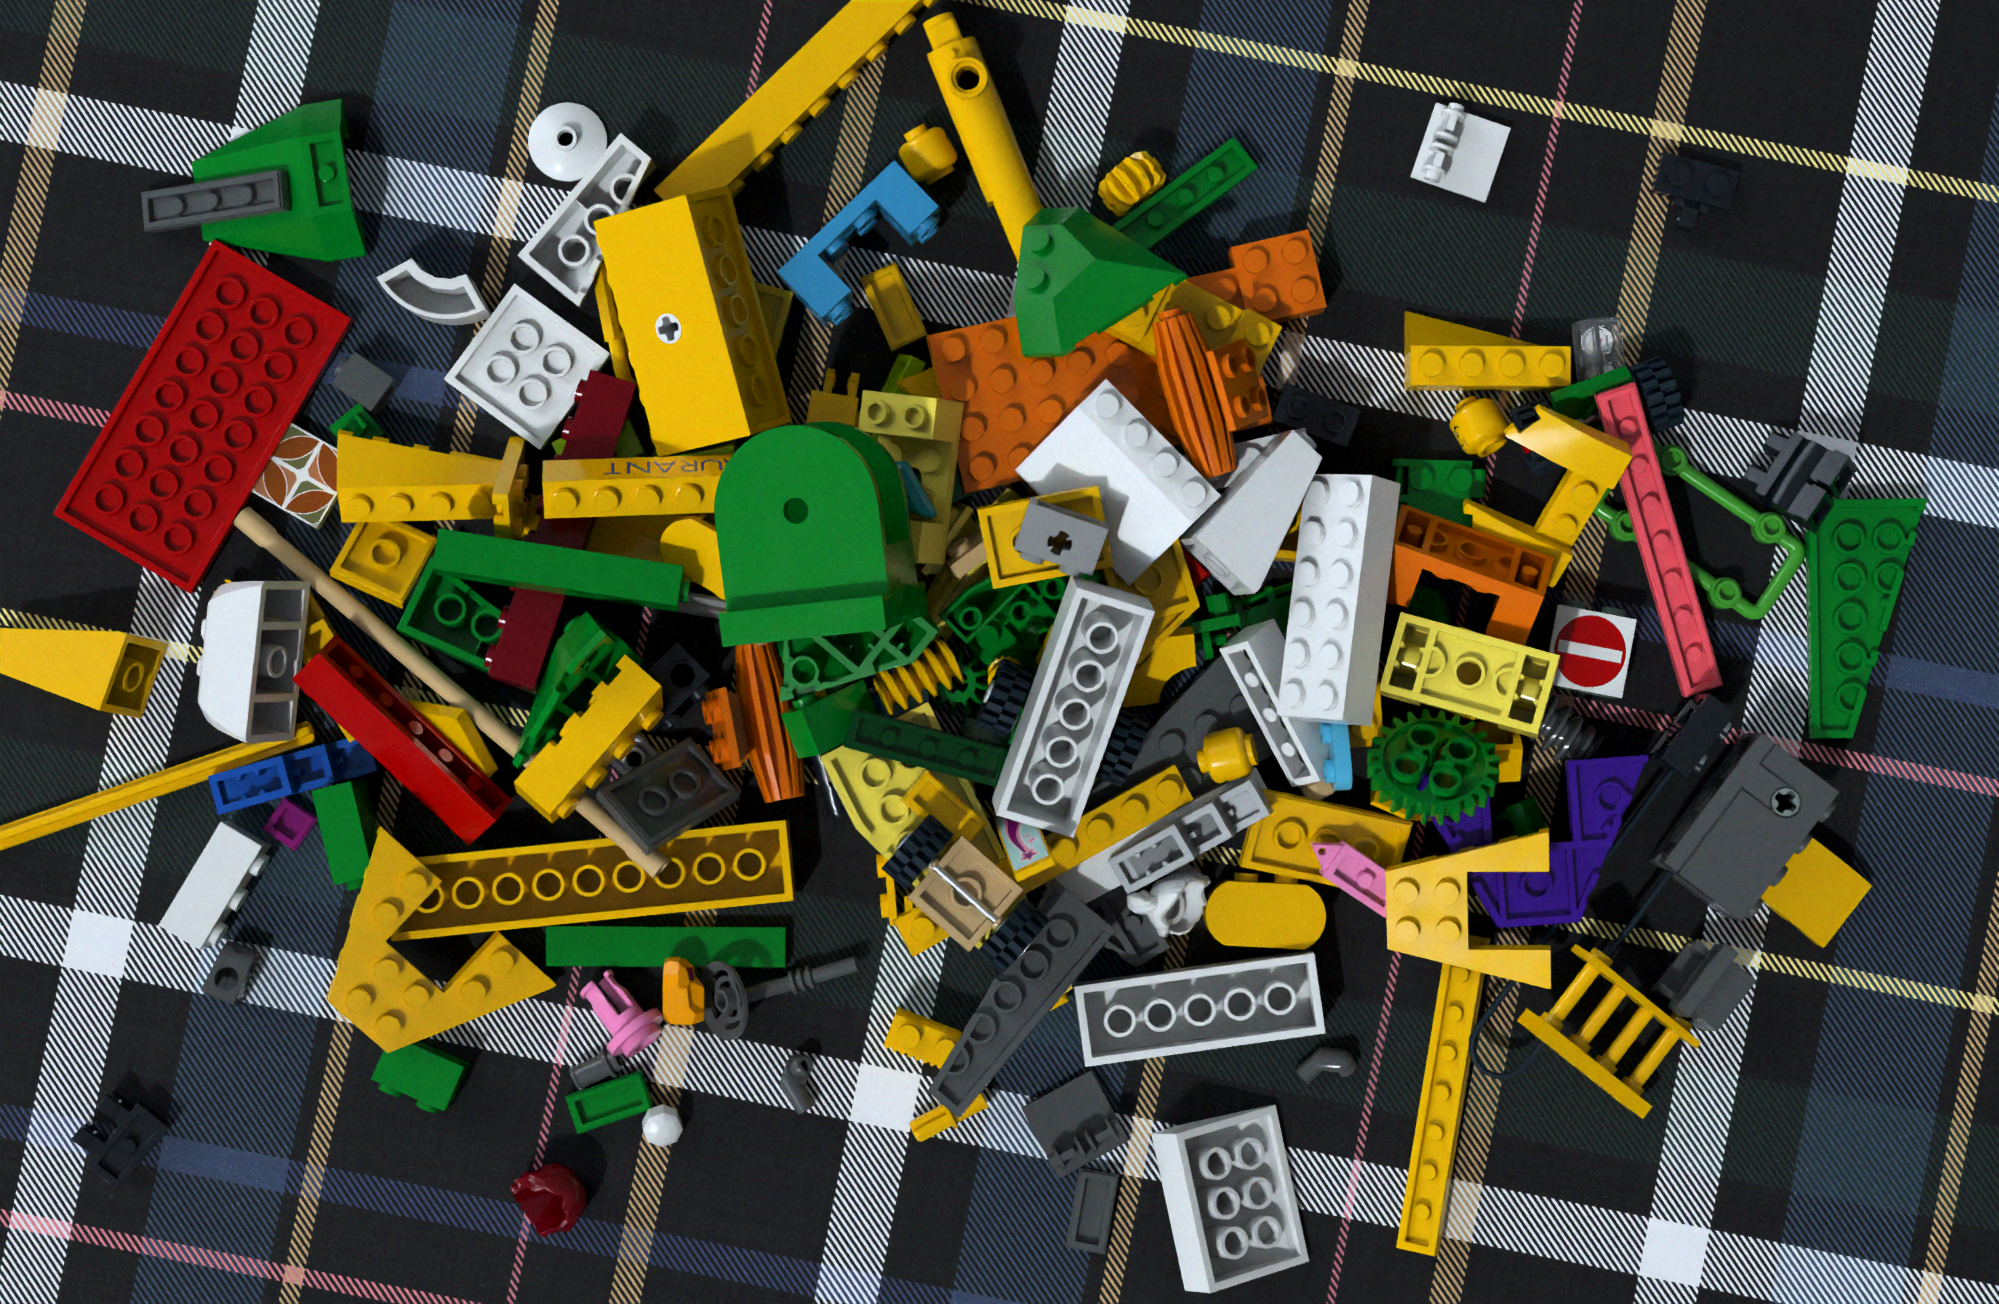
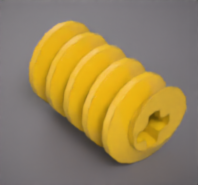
M941 639L936 640L934 643L935 654L927 647L920 655V660L917 659L916 662L905 665L906 667L898 666L892 668L891 673L887 670L876 673V680L873 679L874 685L890 717L894 715V702H897L904 710H907L908 696L910 695L920 704L923 702V689H927L936 697L938 696L937 683L941 682L948 690L953 689L952 676H956L963 683L962 674L950 648Z

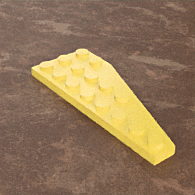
M924 702L895 717L899 720L943 731L929 702ZM844 744L819 756L855 829L889 860L897 851L896 848L911 831H915L923 821L900 799L926 769L843 747ZM929 770L988 822L971 844L993 863L1005 858L1006 855L968 780ZM947 843L933 860L935 861L936 858L941 860L952 845ZM928 866L912 883L915 888L928 875L929 872L926 871ZM1026 894L1014 900L1002 915L1006 918L1023 898H1027ZM990 928L975 945L978 950L995 929ZM1072 985L1068 988L1066 992L1073 989Z

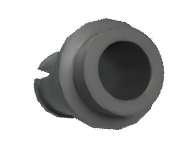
M604 1047L600 1049L599 1055L570 1067L569 1072L575 1086L581 1091L585 1087L608 1076L612 1078L617 1077L618 1072L623 1070L624 1067L620 1056L613 1057Z

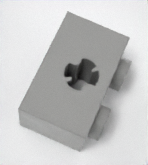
M1030 497L1015 540L1014 550L1021 552L1020 558L1035 564L1042 565L1044 560L1059 564V571L1067 575L1082 578L1083 573L1092 576L1109 530V523ZM1059 531L1067 533L1066 540L1072 541L1070 544L1063 543L1061 548L1053 546L1054 539H1048L1049 536L1057 537Z

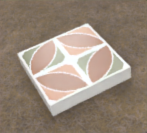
M292 423L252 492L320 530L338 499L336 488L337 448Z

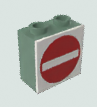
M1563 599L1562 605L1550 606L1542 651L1560 655V663L1553 687L1611 699L1622 698L1637 619L1626 618V611L1617 608L1602 607L1601 612L1586 610L1587 603L1570 599Z

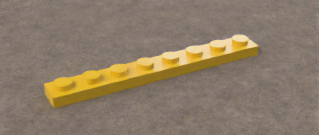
M1171 764L1083 813L1074 838L1055 832L1047 833L1045 839L1053 854L1054 866L1017 882L1007 856L994 864L1023 889L1016 898L1018 899L1194 799L1176 765ZM918 907L892 920L913 957L950 937Z
M1469 935V945H1490L1491 938ZM1445 963L1442 964L1396 1248L1430 1256H1438L1440 1251L1471 1061L1468 1051L1469 1037L1477 1024L1485 973Z

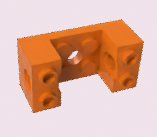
M1402 504L1396 519L1386 603L1408 608L1422 569H1425L1439 578L1453 579L1470 585L1478 592L1495 594L1494 609L1485 635L1525 646L1545 596L1554 557Z

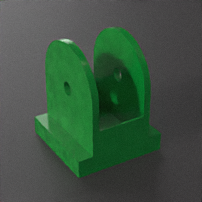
M819 421L802 425H786L766 430L749 439L732 455L720 476L714 501L715 526L727 610L718 613L722 647L886 630L928 614L925 582L917 581L904 480L897 463L877 439L849 424Z

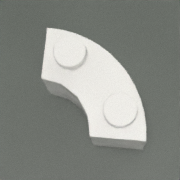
M411 258L376 277L381 286L395 301L413 314L434 323L465 325L489 318L492 314L475 282L467 274L452 279L437 278L426 273Z

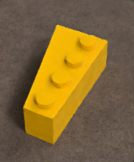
M626 654L616 664L621 672L611 683L601 681L591 693L593 696L587 705L589 707L585 713L582 711L574 712L566 721L559 733V736L562 737L561 741L558 744L553 740L549 741L514 781L516 792L552 824L559 817L562 819L567 818L578 806L580 801L577 798L587 787L591 790L596 788L608 773L606 767L615 758L618 760L625 758L636 744L633 739L643 729L650 731L663 716V712H661L663 709L662 686Z

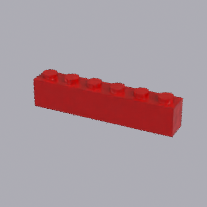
M337 634L292 678L306 695L324 709L336 723L341 725L366 751L373 755L468 846L486 831L513 801Z

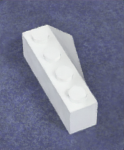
M620 133L517 256L580 308L603 261L602 251L596 241V230L593 221L628 210L638 188L656 168L653 160Z

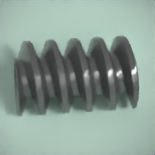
M1556 695L1550 696L1539 737H1545L1541 749L1545 751L1556 746L1557 750L1553 758L1555 761L1565 756H1568L1569 760L1588 759L1602 743L1605 736L1593 740L1596 729L1593 726H1588L1581 730L1583 718L1577 715L1568 720L1571 708L1565 705L1556 710L1559 698Z

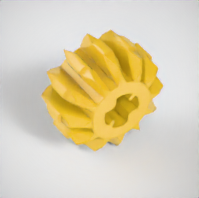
M1147 151L1134 152L1120 164L1115 165L1114 169L1107 173L1105 179L1100 182L1098 194L1103 199L1102 202L1117 217L1128 215L1158 193V190L1164 186L1166 174L1161 169L1162 166Z

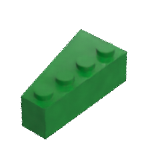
M430 557L396 629L406 638L488 673L489 668L484 666V662L491 643L497 645L502 629H498L497 624L501 611L460 579L436 575L432 570L433 558Z

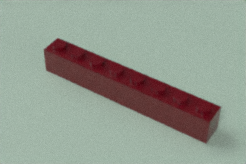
M590 369L587 380L581 379L576 389L574 402L579 403L574 418L568 416L562 431L561 439L566 440L562 455L555 454L553 460L616 458L618 453H615L620 435L625 431L628 418L630 420L639 395L637 384ZM542 492L536 508V514L541 516L536 531L529 530L525 542L586 551L597 517L544 519ZM510 586V590L515 591L511 605H504L497 624V628L502 629L497 645L491 643L486 654L484 666L489 668L487 674L491 679L537 693L571 596Z

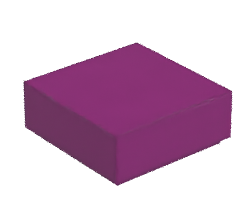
M284 797L262 829L292 850L298 851L318 822V817L291 798Z

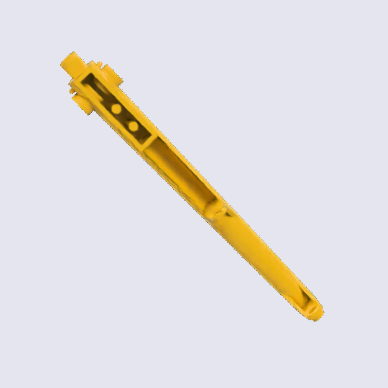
M942 13L923 23L926 35L933 49L932 52L927 54V58L988 207L994 206L1019 264L1023 226L1040 209H1043V206L976 38L974 36L963 38L953 13ZM966 77H973L979 81L978 85L971 90H964L958 86L959 82Z

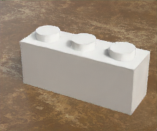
M221 821L159 923V926L199 950L209 948L211 944L216 946L228 929V925L224 922L232 910L238 911L249 894V891L245 889L253 875L258 877L265 869L270 859L266 853L271 845L232 821Z

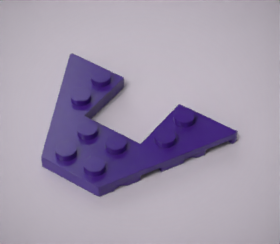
M1648 755L1565 760L1571 841L1549 842L1550 871L1468 872V881L1496 927L1580 922L1587 906L1588 897L1599 878L1601 866L1608 850L1612 847L1622 823L1621 819L1625 809L1631 802L1632 793L1644 764L1648 761ZM1426 773L1425 783L1419 791H1423L1425 789L1426 785L1428 784L1430 773ZM1487 797L1485 808L1475 806L1473 817L1461 811L1458 823L1453 821L1448 815L1444 816L1443 825H1439L1435 817L1429 816L1451 853L1459 852V849L1470 846L1479 847L1493 843L1489 797Z

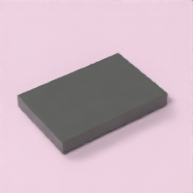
M689 736L600 788L596 798L647 856L737 801L740 792Z

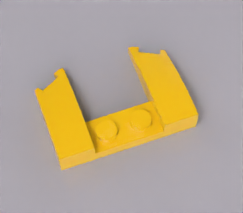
M1537 405L1535 410L1540 416L1539 420L1523 431L1519 430L1514 423L1507 426L1504 431L1506 437L1567 468L1566 473L1534 527L1467 498L1463 502V513L1472 515V529L1554 557L1547 586L1554 588L1573 557L1571 551L1573 544L1606 489H1614L1633 455L1627 442L1542 405Z

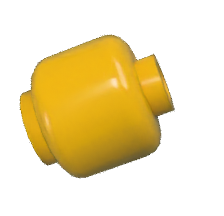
M923 123L904 134L907 142L900 147L899 156L914 181H925L928 186L955 170L952 165L957 160V153L941 127H933L928 130Z
M1470 396L1455 406L1456 413L1451 418L1449 426L1462 449L1467 454H1478L1479 457H1485L1496 452L1506 443L1504 431L1509 425L1492 399L1481 398L1477 400L1475 396Z
M1240 727L1206 734L1203 739V748L1196 751L1201 772H1209L1210 777L1216 783L1248 777L1252 773L1253 765H1258V754L1252 734L1246 735Z

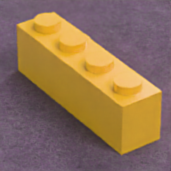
M1408 311L1404 312V391L1553 392L1571 385V346H1541Z
M339 429L336 488L342 523L494 519L496 504H492V491L502 460L456 451L445 454L430 451V446L419 444L408 447L389 443L390 439L373 436L371 440L353 436V432Z

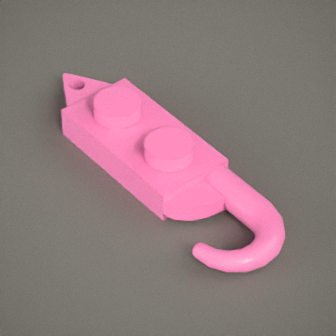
M1343 839L1340 843L1311 842L1312 849L1321 867L1319 873L1386 918V869ZM1320 848H1324L1322 852H1318Z

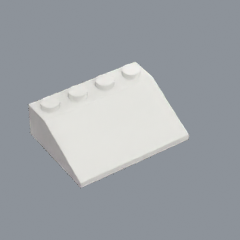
M1107 379L1078 405L1015 469V472L1039 496L1099 485L1105 521L1109 523L1108 537L1114 567L1110 568L1128 586L1221 496Z
M1268 1105L1190 1122L1151 1133L1185 1291L1212 1293L1309 1262L1276 1105Z

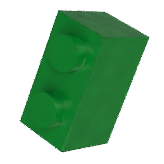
M864 679L826 688L825 692L817 696L815 692L802 695L792 701L793 708L780 715L798 758L821 755L844 743L853 708L877 713Z
M418 1041L390 1053L383 1051L371 1080L381 1083L379 1086L381 1091L399 1098L402 1094H406L417 1099L415 1105L419 1108L437 1114L439 1109L445 1112L452 1107L470 1063Z

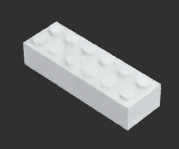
M1314 475L1304 495L1277 707L1278 716L1308 722L1361 726L1372 725L1400 483L1375 475Z
M1070 576L992 797L997 816L1074 838L1155 613L1148 598L1083 578Z
M1310 950L1073 983L1085 1067L1326 1033L1315 954Z

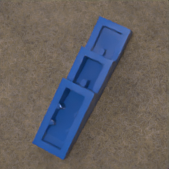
M346 738L210 775L208 780L217 813L221 815L382 771L380 762L366 751L357 740L349 743Z

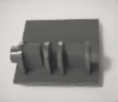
M1092 1070L1021 1108L1059 1179L1129 1141Z

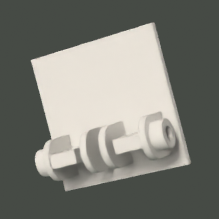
M1436 102L1410 177L1485 203L1511 128L1463 112L1465 107L1460 104L1451 102L1449 106Z

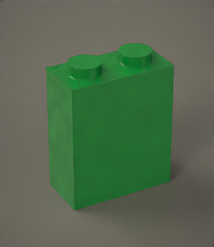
M349 781L311 791L334 886L346 883L348 891L362 888L363 875L366 867L369 865L378 835V826L367 781Z

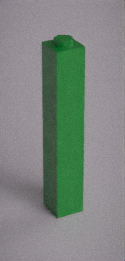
M438 529L432 570L438 576L679 612L680 601L688 602L691 587V578L685 577V570L682 565L446 529Z

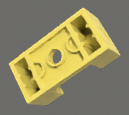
M863 390L858 428L865 432L879 434L878 441L887 449L895 462L908 461L912 469L917 468L922 476L921 486L937 512L932 519L909 513L915 563L944 565L964 403L938 398Z
M1401 612L1379 686V692L1381 696L1421 706V703L1498 724L1500 729L1538 739L1560 663V655ZM1466 662L1475 663L1481 669V677L1473 685H1465L1457 678L1458 668Z

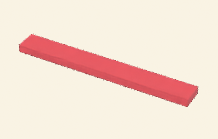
M1630 382L1594 394L1605 433L1627 442L1633 458L1620 477L1619 483L1681 695L1686 698L1722 686L1723 683L1636 383Z

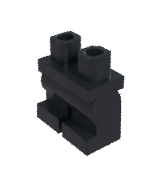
M1795 431L1790 437L1772 432L1763 447L1764 453L1775 459L1771 467L1767 470L1753 463L1743 475L1742 480L1748 488L1757 494L1763 505L1772 510L1774 509L1815 534L1834 506L1830 496L1838 499L1857 469L1849 455L1838 450L1833 452L1815 441L1805 439L1804 436Z

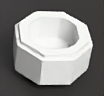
M664 1104L648 1109L642 1120V1128L647 1141L660 1147L677 1142L683 1131L682 1120L677 1109Z

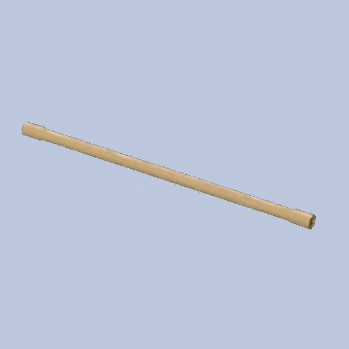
M251 507L244 508L237 515L234 525L257 545L268 550L303 581L311 582V588L450 705L466 709L474 725L514 758L521 739L519 735L278 534L277 530ZM535 751L530 756V761L525 763L523 766L527 768V766L533 761V759L539 754V752ZM583 791L577 798L580 802L575 810L624 850L626 855L652 878L658 877L670 860L659 850H655L646 856L610 813L588 793Z

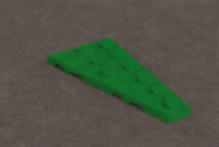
M1928 498L1832 499L1834 506L1817 532L1814 534L1805 528L1809 739L1853 738L1867 694L1866 687L1872 668L1875 667L1880 653L1878 649L1883 633L1886 632L1905 573L1903 571L1910 547L1914 545L1917 535L1916 528Z

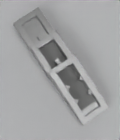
M1254 776L1134 843L1108 859V862L1129 895L1191 862L1203 852L1230 839L1242 829L1269 816L1274 810Z

